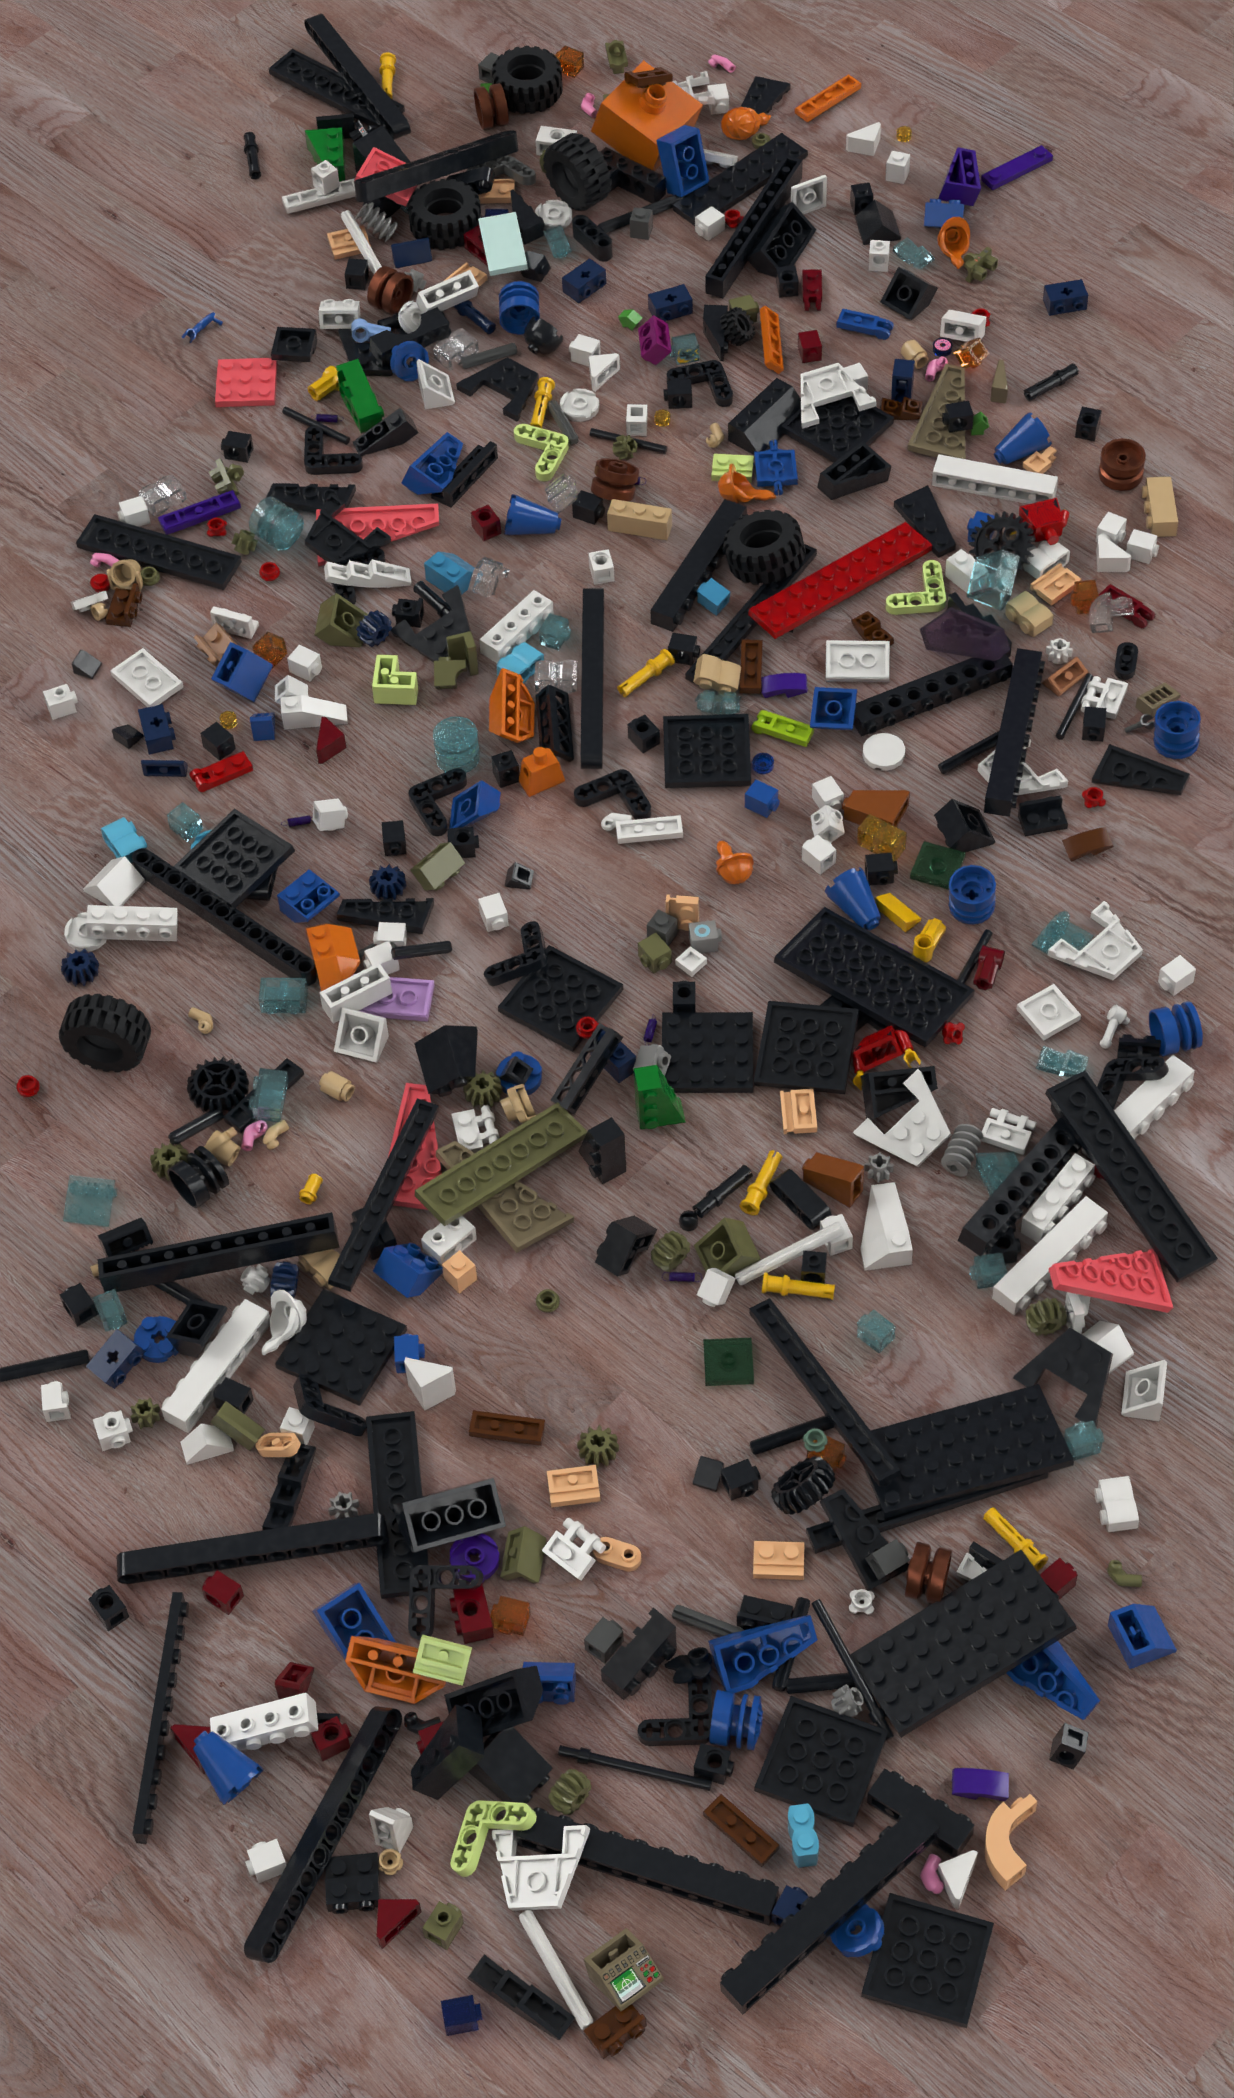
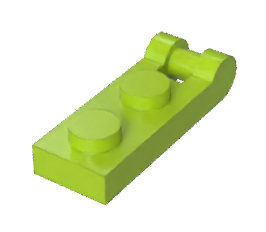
M761 710L758 713V720L754 721L751 726V730L756 734L764 733L803 747H807L814 734V728H810L808 724L765 710Z

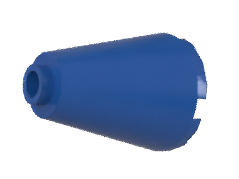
M1028 412L995 447L994 457L998 463L1007 465L1051 446L1052 442L1048 443L1047 440L1050 436L1047 429L1038 417L1035 419L1031 417L1033 413Z
M511 495L509 502L511 505L507 512L504 535L554 534L555 530H560L562 518L558 517L557 512L518 495Z
M859 867V871L852 868L843 872L833 880L835 884L831 888L829 885L826 887L825 893L827 897L857 925L869 931L875 929L880 924L881 915L865 872L861 867Z
M204 1731L194 1740L196 1745L193 1750L223 1805L227 1802L229 1803L250 1785L251 1779L253 1777L256 1779L264 1770L259 1764L214 1731L209 1734Z

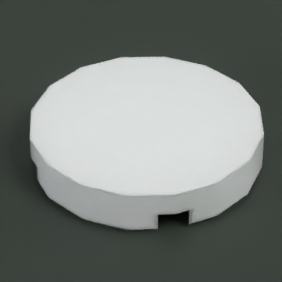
M548 200L546 204L542 205L541 203L535 209L537 216H540L544 221L545 227L543 229L561 230L572 221L571 207L569 208L567 203L560 200Z
M414 301L405 303L398 313L400 326L408 334L414 332L420 326V314L422 312Z
M573 389V392H567L562 396L560 407L567 419L583 422L595 417L599 412V399L590 390Z
M879 733L872 735L865 741L862 756L865 763L871 768H881V771H888L902 764L905 757V746L903 741L897 736L890 733Z
M87 912L77 915L78 917L71 918L67 922L64 935L68 945L74 950L82 951L85 948L86 951L90 952L99 949L106 943L107 939H87Z

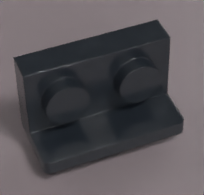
M1061 795L1019 803L1018 818L1025 836L1067 829L1068 822L1062 808L1063 799Z
M744 1595L740 1611L737 1613V1626L748 1630L789 1620L792 1617L793 1606Z

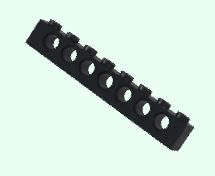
M1001 647L992 649L856 703L853 725L861 737L873 734L880 729L893 726L900 721L911 719L915 715L931 711L933 708L1011 678L1013 663Z
M1062 1117L1059 1118L964 1225L958 1242L980 1257L987 1250L991 1252L998 1242L997 1238L999 1236L1004 1237L1009 1231L1010 1223L1012 1221L1016 1223L1020 1219L1024 1207L1028 1209L1033 1204L1036 1198L1035 1195L1037 1193L1041 1195L1047 1187V1181L1049 1179L1053 1181L1058 1175L1059 1167L1061 1165L1064 1167L1072 1158L1071 1154L1073 1151L1077 1153L1082 1146Z

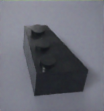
M862 441L820 473L817 488L830 500H834L888 481L892 466Z
M654 1607L648 1613L651 1618L642 1629L637 1626L633 1631L636 1635L635 1638L626 1647L621 1645L601 1669L602 1681L623 1700L629 1695L633 1696L637 1693L641 1683L647 1677H653L658 1671L659 1665L664 1660H670L677 1651L676 1626Z
M454 1706L412 1767V1790L439 1800L484 1757L481 1715L461 1706Z

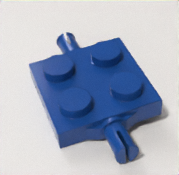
M770 440L769 450L754 452L757 487L774 486V494L778 496L779 490L780 496L783 494V485H798L795 449H778L777 440H774V446L773 440Z

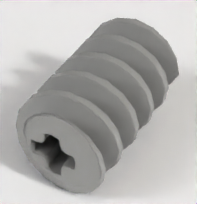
M373 202L366 203L354 219L362 217L360 224L368 222L366 229L374 227L372 234L380 232L378 239L386 237V242L395 232L398 223L394 222L391 224V217L385 219V212L379 214V207L373 209Z
M960 1124L955 1128L951 1141L948 1143V1148L941 1159L942 1166L950 1174L958 1177H965L968 1174L967 1169L971 1167L974 1155L978 1151L977 1147L981 1145L980 1139H983L984 1136L979 1128L970 1124Z

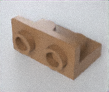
M217 622L203 638L197 634L193 637L198 643V649L209 656L207 658L208 661L216 667L229 643L232 642L237 645L227 631Z

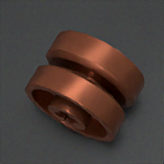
M500 83L490 85L489 94L484 86L474 88V103L480 127L482 129L491 128L494 121L498 126L508 124V108L502 85Z
M388 266L380 267L370 281L367 293L368 303L370 306L384 310L391 315L396 312L399 313L402 306L411 300L414 288L412 277L405 273L397 272L396 269Z
M1124 438L1114 439L1106 443L1102 448L1098 473L1100 481L1105 486L1119 491L1131 490L1141 483L1146 458L1144 448L1139 443Z
M611 458L597 460L594 470L596 477L592 480L591 492L600 498L610 501L612 499L628 502L633 500L636 489L634 484L637 483L639 469L635 465L623 460Z
M917 1542L907 1571L905 1597L918 1600L923 1593L924 1586L927 1585V1602H940L941 1598H943L948 1578L952 1550L939 1547L935 1552L933 1562H931L932 1550L930 1545Z

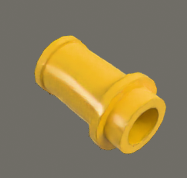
M313 1173L308 1176L304 1189H301L299 1192L301 1202L310 1205L317 1200L316 1194L323 1182L321 1176Z

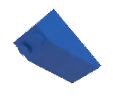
M354 1583L312 1611L324 1632L344 1659H346L351 1636L379 1638L397 1643L360 1583Z

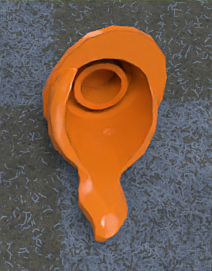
M737 107L724 114L721 120V128L723 133L731 139L746 140L758 131L760 125H766L771 115H767L764 112L757 114L755 110L747 107Z
M952 217L941 227L937 240L942 252L951 259V263L957 269H960L964 264L962 255L969 248L970 228L964 218Z
M734 464L729 465V471L724 473L718 482L720 495L724 499L739 503V501L745 503L753 499L766 501L776 498L772 491L753 488L747 478L736 471Z
M719 841L717 851L721 857L716 861L718 875H721L724 881L729 884L744 883L752 874L754 863L752 855L749 853L733 854L732 848L727 842Z

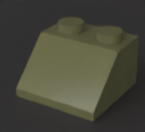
M335 593L320 604L314 635L330 646L361 647L363 642L357 636L358 631L356 629L360 625L359 621H362L364 615L367 616L368 614Z
M724 1217L694 1244L705 1272L708 1269L717 1268L735 1277L736 1272L761 1260L744 1222Z

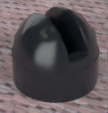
M687 1210L680 1215L679 1225L683 1230L693 1231L697 1228L698 1217L695 1212Z

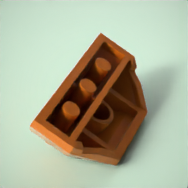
M502 668L489 698V731L508 740L520 743L534 737L535 703L527 687L523 684L522 676Z
M329 923L306 927L305 932L315 963L321 991L353 976L361 962L352 929Z
M351 1636L345 1662L365 1692L415 1704L446 1685V1681L413 1673L419 1648L379 1638Z

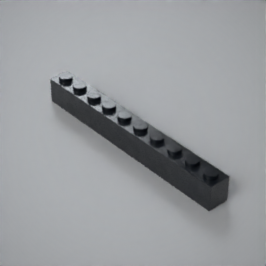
M787 155L784 156L706 274V294L722 299L725 297L748 262L746 257L777 209L783 207L791 196V187L799 184L802 179L803 160Z
M1017 648L986 791L984 813L1010 817L1011 808L1016 809L1018 796L1014 794L1019 793L1021 780L1017 779L1018 777L1022 778L1024 765L1021 762L1026 760L1027 750L1024 747L1029 746L1030 734H1027V732H1031L1033 720L1030 717H1034L1036 705L1033 702H1038L1039 690H1036V688L1041 687L1042 675H1039V673L1043 674L1045 661L1041 660V651Z
M331 1212L97 1259L99 1280L106 1295L340 1248L336 1223Z
M918 1805L912 1810L906 1809L892 1828L888 1826L880 1833V1839L873 1845L871 1843L867 1844L860 1851V1857L854 1862H847L841 1868L840 1875L834 1880L832 1878L828 1879L821 1886L820 1893L814 1898L812 1896L808 1897L802 1903L799 1912L795 1915H788L782 1921V1927L775 1933H768L762 1939V1945L755 1951H748L742 1957V1963L735 1969H728L721 1977V1992L742 2015L746 2013L939 1837L940 1827Z
M534 1808L533 1810L537 1816L536 1822L528 1830H518L516 1835L517 1845L545 1855L561 1854L564 1826L582 1824L574 1822L570 1817L564 1815L557 1817L550 1815L548 1811L542 1808ZM584 1823V1825L590 1828V1832L578 1865L768 1926L770 1925L771 1913L779 1897V1887L775 1886L774 1882L767 1879H760L759 1881L750 1878L747 1873L742 1871L731 1872L725 1870L723 1866L717 1863H702L694 1856L684 1855L683 1857L674 1854L669 1848L659 1847L658 1849L649 1846L643 1840L634 1839L633 1841L626 1839L618 1832L609 1831L607 1833L599 1830L593 1824Z

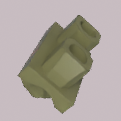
M613 40L611 43H605L609 67L613 70V74L624 73V67H628V60L623 41Z
M986 247L980 254L967 253L964 256V267L968 271V276L965 278L966 281L970 283L972 280L977 279L982 282L987 276L985 268L991 271L997 268L998 259L991 256V248Z
M221 458L215 461L217 467L209 471L212 480L218 483L215 485L217 492L223 494L233 490L237 496L240 493L234 481L239 482L244 475L243 468L235 464H231L229 468L225 467Z

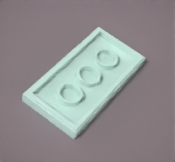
M516 212L479 218L478 221L490 276L527 270L528 266Z

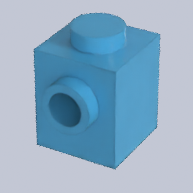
M710 578L707 583L703 582L699 586L697 602L717 616L729 603L731 592Z

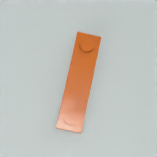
M848 74L796 107L795 114L809 122L861 89V82Z
M764 305L760 308L764 363L768 369L780 374L784 371L779 317L777 313Z

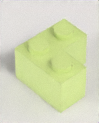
M398 655L376 656L372 683L374 704L416 705L417 673L400 672Z

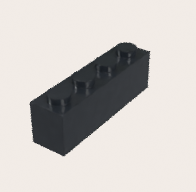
M884 1768L868 1792L867 1803L898 1822L899 1816L906 1809L912 1810L918 1805L940 1827L939 1837L932 1845L953 1858L961 1854L973 1836L975 1825L969 1817L950 1810L944 1801L931 1798L923 1788L918 1785L912 1786L896 1771L890 1772Z

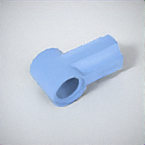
M361 318L355 319L351 324L352 337L359 343L370 342L371 336L388 330L391 332V327L367 323L366 320ZM359 328H362V329L365 330V331L362 332V333L356 332V330L359 329Z

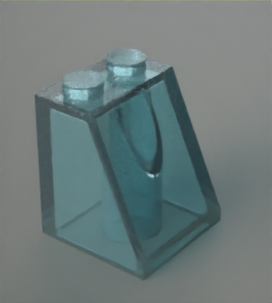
M1002 549L976 557L966 597L1000 611L1003 610L1012 594L1020 556Z

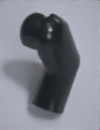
M409 1712L404 1716V1726L407 1730L419 1735L418 1731L441 1722L439 1716L424 1721L418 1718L415 1712Z

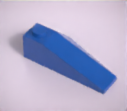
M446 432L409 466L401 483L417 495L442 492L452 482L463 443Z
M806 1615L731 1633L709 1640L708 1643L724 1690L737 1693L752 1688L759 1683V1680L770 1672L776 1671L780 1665L798 1655L818 1639L811 1615Z
M1058 1641L1006 1673L1015 1683L1035 1691V1694L1050 1699L1060 1708L1082 1720L1086 1719L1100 1702Z

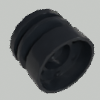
M199 1146L194 1150V1153L191 1152L187 1155L188 1163L180 1160L167 1170L170 1181L175 1189L194 1208H198L210 1199L208 1190L211 1193L217 1194L220 1188L223 1189L229 1185L228 1176L220 1162L203 1146Z

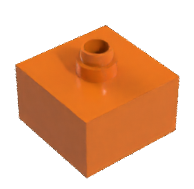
M643 60L632 72L654 70V68ZM624 79L601 103L591 132L623 156L655 171L661 165L656 140L683 125L694 127L703 104L674 82H666V85L663 86L652 84L648 88H638L633 83L627 84Z

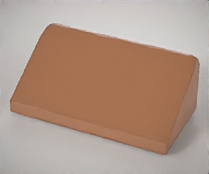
M1076 656L1046 678L1042 684L1057 696H1060L1089 672Z

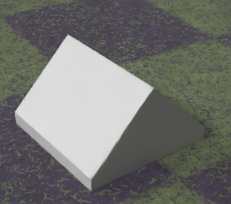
M418 360L416 362L418 382L425 409L453 405L455 400L449 375Z
M124 856L112 859L83 890L108 906H123L145 883V879Z
M343 1007L334 1052L378 1062L389 1037L386 1018Z
M1098 1321L1082 1334L1113 1353L1109 1374L1134 1355L1119 1324Z
M405 1357L404 1364L408 1386L424 1411L455 1395L456 1387L453 1367Z
M1162 1360L1126 1371L1121 1412L1123 1416L1153 1421L1160 1420L1167 1361Z

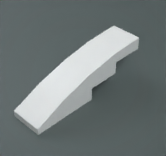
M371 559L369 565L349 560L347 566L327 562L324 566L326 582L367 588H390L411 585L409 568Z

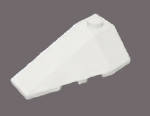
M895 1182L871 1185L860 1250L865 1271L912 1264L913 1249Z

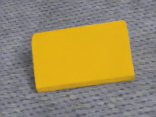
M891 893L879 895L875 898L878 910L905 933L922 919Z

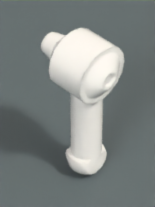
M1114 1005L1107 1015V1019L1110 1021L1103 1039L1100 1041V1045L1104 1049H1108L1111 1046L1117 1026L1122 1023L1127 1025L1130 1022V1019L1127 1017V1011L1118 1005Z

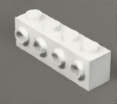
M533 590L479 639L481 654L495 663L511 654L515 646L526 642L546 622L553 618V601Z
M88 905L86 921L87 939L177 941V908Z
M1075 1153L1022 1219L1021 1233L1037 1243L1042 1240L1068 1214L1070 1207L1079 1201L1086 1187L1089 1188L1095 1179V1175H1093L1095 1165Z
M302 1693L210 1718L211 1732L214 1731L240 1751L246 1749L256 1750L261 1748L262 1745L269 1743H282L286 1739L295 1736L305 1737L310 1732L318 1731L316 1701L307 1693Z

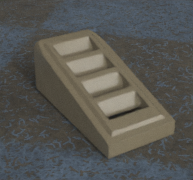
M1000 359L998 360L992 384L990 400L991 402L1006 403L1008 393L1004 360Z
M1165 682L1140 695L1136 700L1135 708L1143 714H1149L1154 718L1157 710L1163 704L1176 701L1181 697V694Z

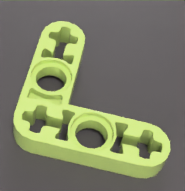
M519 424L514 428V439L516 442L544 450L535 466V475L540 481L551 480L569 449L568 437L564 434L528 424ZM545 437L546 440L538 441L537 438ZM551 455L557 457L554 460L547 459V457Z
M928 560L923 564L922 577L925 592L891 594L886 598V611L892 615L942 611L946 605V593L940 563L935 560ZM930 569H933L934 575L932 576ZM932 583H936L939 585V587L931 588L929 587V585ZM934 596H937L938 603L935 602ZM918 600L921 602V604L912 605L910 602Z
M482 1800L471 1803L466 1810L452 1854L451 1868L462 1877L471 1875L477 1868L489 1829L528 1830L536 1822V1812L525 1803ZM506 1810L505 1817L500 1821H496L498 1813ZM476 1833V1839L472 1843L467 1844L468 1837Z

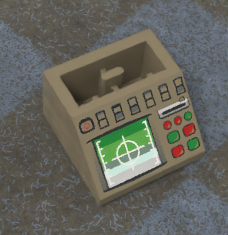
M627 1928L584 1958L589 1979L620 2011H623L664 1981L662 1974L643 1944Z

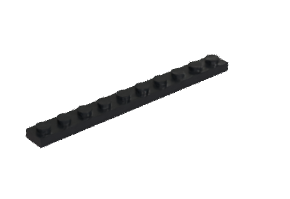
M804 544L806 554L799 568L795 572L793 571L789 577L781 578V581H773L766 585L763 583L702 655L707 654L726 661L742 643V640L758 624L748 615L749 609L791 586L817 556V549ZM697 660L685 673V679L694 683Z
M417 1098L328 1279V1285L351 1292L439 1111V1105Z
M769 1298L749 1308L751 1317L878 1486L900 1476L899 1467L772 1300Z
M1048 1473L884 1518L880 1505L862 1511L872 1525L875 1524L881 1532L1046 1479L1048 1478ZM830 1521L806 1528V1534L815 1554L842 1545Z
M172 1592L132 1832L135 1842L140 1844H147L148 1835H152L154 1822L151 1819L152 1810H156L158 1801L155 1789L156 1785L161 1783L162 1771L159 1769L160 1760L164 1761L166 1752L163 1740L164 1736L169 1734L170 1723L167 1720L168 1712L173 1710L174 1700L171 1692L172 1688H176L177 1685L175 1667L176 1664H180L181 1649H179V1643L185 1637L183 1618L188 1617L189 1603L185 1602L183 1592Z

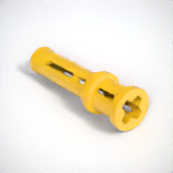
M386 52L380 56L381 88L392 99V82L396 72L394 66L396 57L394 54Z
M541 377L538 380V390L534 395L536 403L530 423L531 426L542 428L547 403L552 400L551 392L555 388V382L548 377Z
M662 649L658 656L647 661L646 666L617 686L618 692L621 695L623 694V697H627L651 677L659 676L663 669L675 664L672 654L668 650Z
M769 1151L755 1182L748 1186V1194L745 1199L741 1200L739 1205L740 1209L746 1214L757 1215L759 1213V1206L768 1195L767 1187L783 1158L779 1152H776L775 1157H773L775 1151Z
M764 1272L761 1293H781V1296H788V1293L833 1300L835 1284L793 1280L788 1275L779 1277L768 1275L767 1272Z
M994 1507L984 1514L983 1519L1014 1549V1553L1022 1550L1037 1572L1047 1563L1048 1557L1045 1554H1041L1033 1546L1034 1542L1021 1536Z

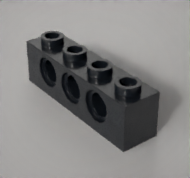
M607 147L601 151L603 159L618 168V187L650 203L657 202L666 195L665 176Z

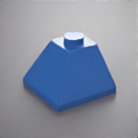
M815 687L810 728L853 730L857 689Z
M481 780L455 796L452 802L449 828L468 827L495 813L500 807L501 792Z

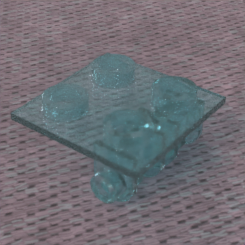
M703 690V693L698 694L695 702H698L697 709H701V712H712L714 703V713L717 711V704H720V713H723L725 704L724 714L740 713L739 702L742 697L737 696V693L724 692V695L716 694V691Z
M1063 911L1053 917L1031 945L1048 954V949L1062 938L1080 951L1091 941L1094 935L1070 923L1069 913Z
M1014 1152L975 1154L977 1158L975 1166L979 1170L984 1185L988 1186L989 1196L995 1192L1019 1165Z
M69 1175L63 1221L109 1227L113 1197L116 1198L117 1188H114L115 1180Z

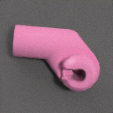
M716 54L712 55V58L708 60V63L713 68L720 64L729 73L734 72L736 68L727 58Z
M587 93L585 98L582 99L581 109L591 118H595L598 110L593 107L595 96Z
M941 356L939 359H934L928 363L925 375L927 381H934L936 373L942 371L945 364H948L947 358Z
M94 553L90 564L100 567L101 562L112 567L119 559L110 554Z
M259 1120L245 1128L241 1149L245 1151L252 1150L254 1140L264 1135L268 1128L265 1121Z
M929 1854L920 1873V1878L928 1891L940 1894L944 1889V1883L940 1880L936 1871L941 1858L935 1854Z

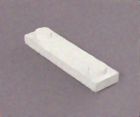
M354 179L339 182L340 187L327 195H323L314 188L283 196L282 202L287 214L356 197Z

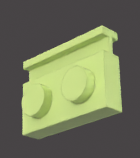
M714 454L711 481H719L721 476L729 471V465L734 464L736 471L744 475L752 483L754 456Z
M422 1635L413 1673L463 1686L472 1647Z

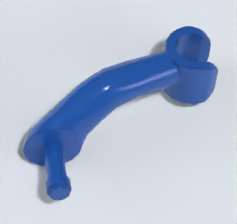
M212 312L192 329H187L182 338L184 339L186 335L189 336L191 343L196 338L197 333L211 323L212 320L218 323V325H222L223 321L215 318V313Z

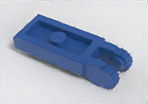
M842 309L836 322V327L875 335L878 339L886 340L890 337L891 333L889 331L893 330L894 323L879 316Z

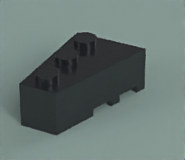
M935 1066L871 1072L862 1075L861 1083L866 1119H875L917 1099L903 1084L917 1069L922 1072L931 1092L938 1089Z
M611 1117L587 1131L578 1151L589 1165L591 1175L594 1178L598 1177L602 1184L626 1172L625 1135Z

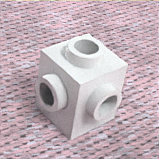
M825 805L811 815L814 837L819 835L824 840L826 839L832 843L845 833L843 816L837 809Z
M121 1410L108 1412L102 1417L93 1419L103 1451L111 1448H121L131 1442L128 1434L133 1432L129 1418H123Z

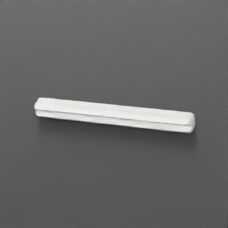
M343 211L341 218L364 259L368 260V266L374 275L382 266L351 211Z
M835 1222L736 1272L735 1278L739 1285H744L764 1275V1272L768 1273L802 1256L803 1251H811L845 1233L840 1222Z
M529 1909L519 1915L520 1922L579 2027L585 2030L594 2023L591 2014L532 1910Z

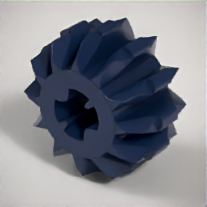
M378 610L370 611L367 616L364 615L362 621H359L360 625L356 629L359 639L373 647L374 645L378 646L381 641H385V638L389 636V631L392 630V622L382 612Z
M389 864L386 868H383L380 865L379 870H373L372 876H370V891L376 895L378 900L383 897L384 899L392 898L396 900V895L403 896V890L407 886L404 872L400 871L398 866L392 868Z
M85 948L81 952L75 949L73 954L67 952V958H63L61 962V972L68 983L72 982L75 987L79 983L85 987L87 981L93 983V977H97L99 973V962L93 952L88 953Z
M283 1261L277 1262L274 1265L270 1296L277 1290H285L295 1298L299 1281V1268L296 1264Z

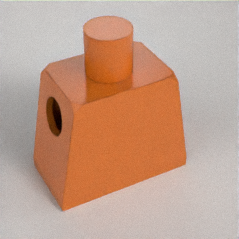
M537 747L532 755L522 759L519 783L528 797L565 782L560 764L550 748Z

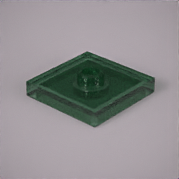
M924 841L910 873V879L949 890L950 877L956 870L962 867L966 853Z
M752 1337L703 1339L705 1386L754 1384Z

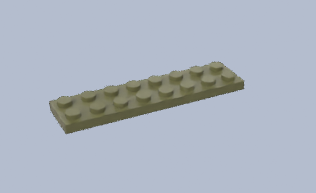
M557 1102L415 1190L414 1196L445 1227L584 1140L587 1130Z

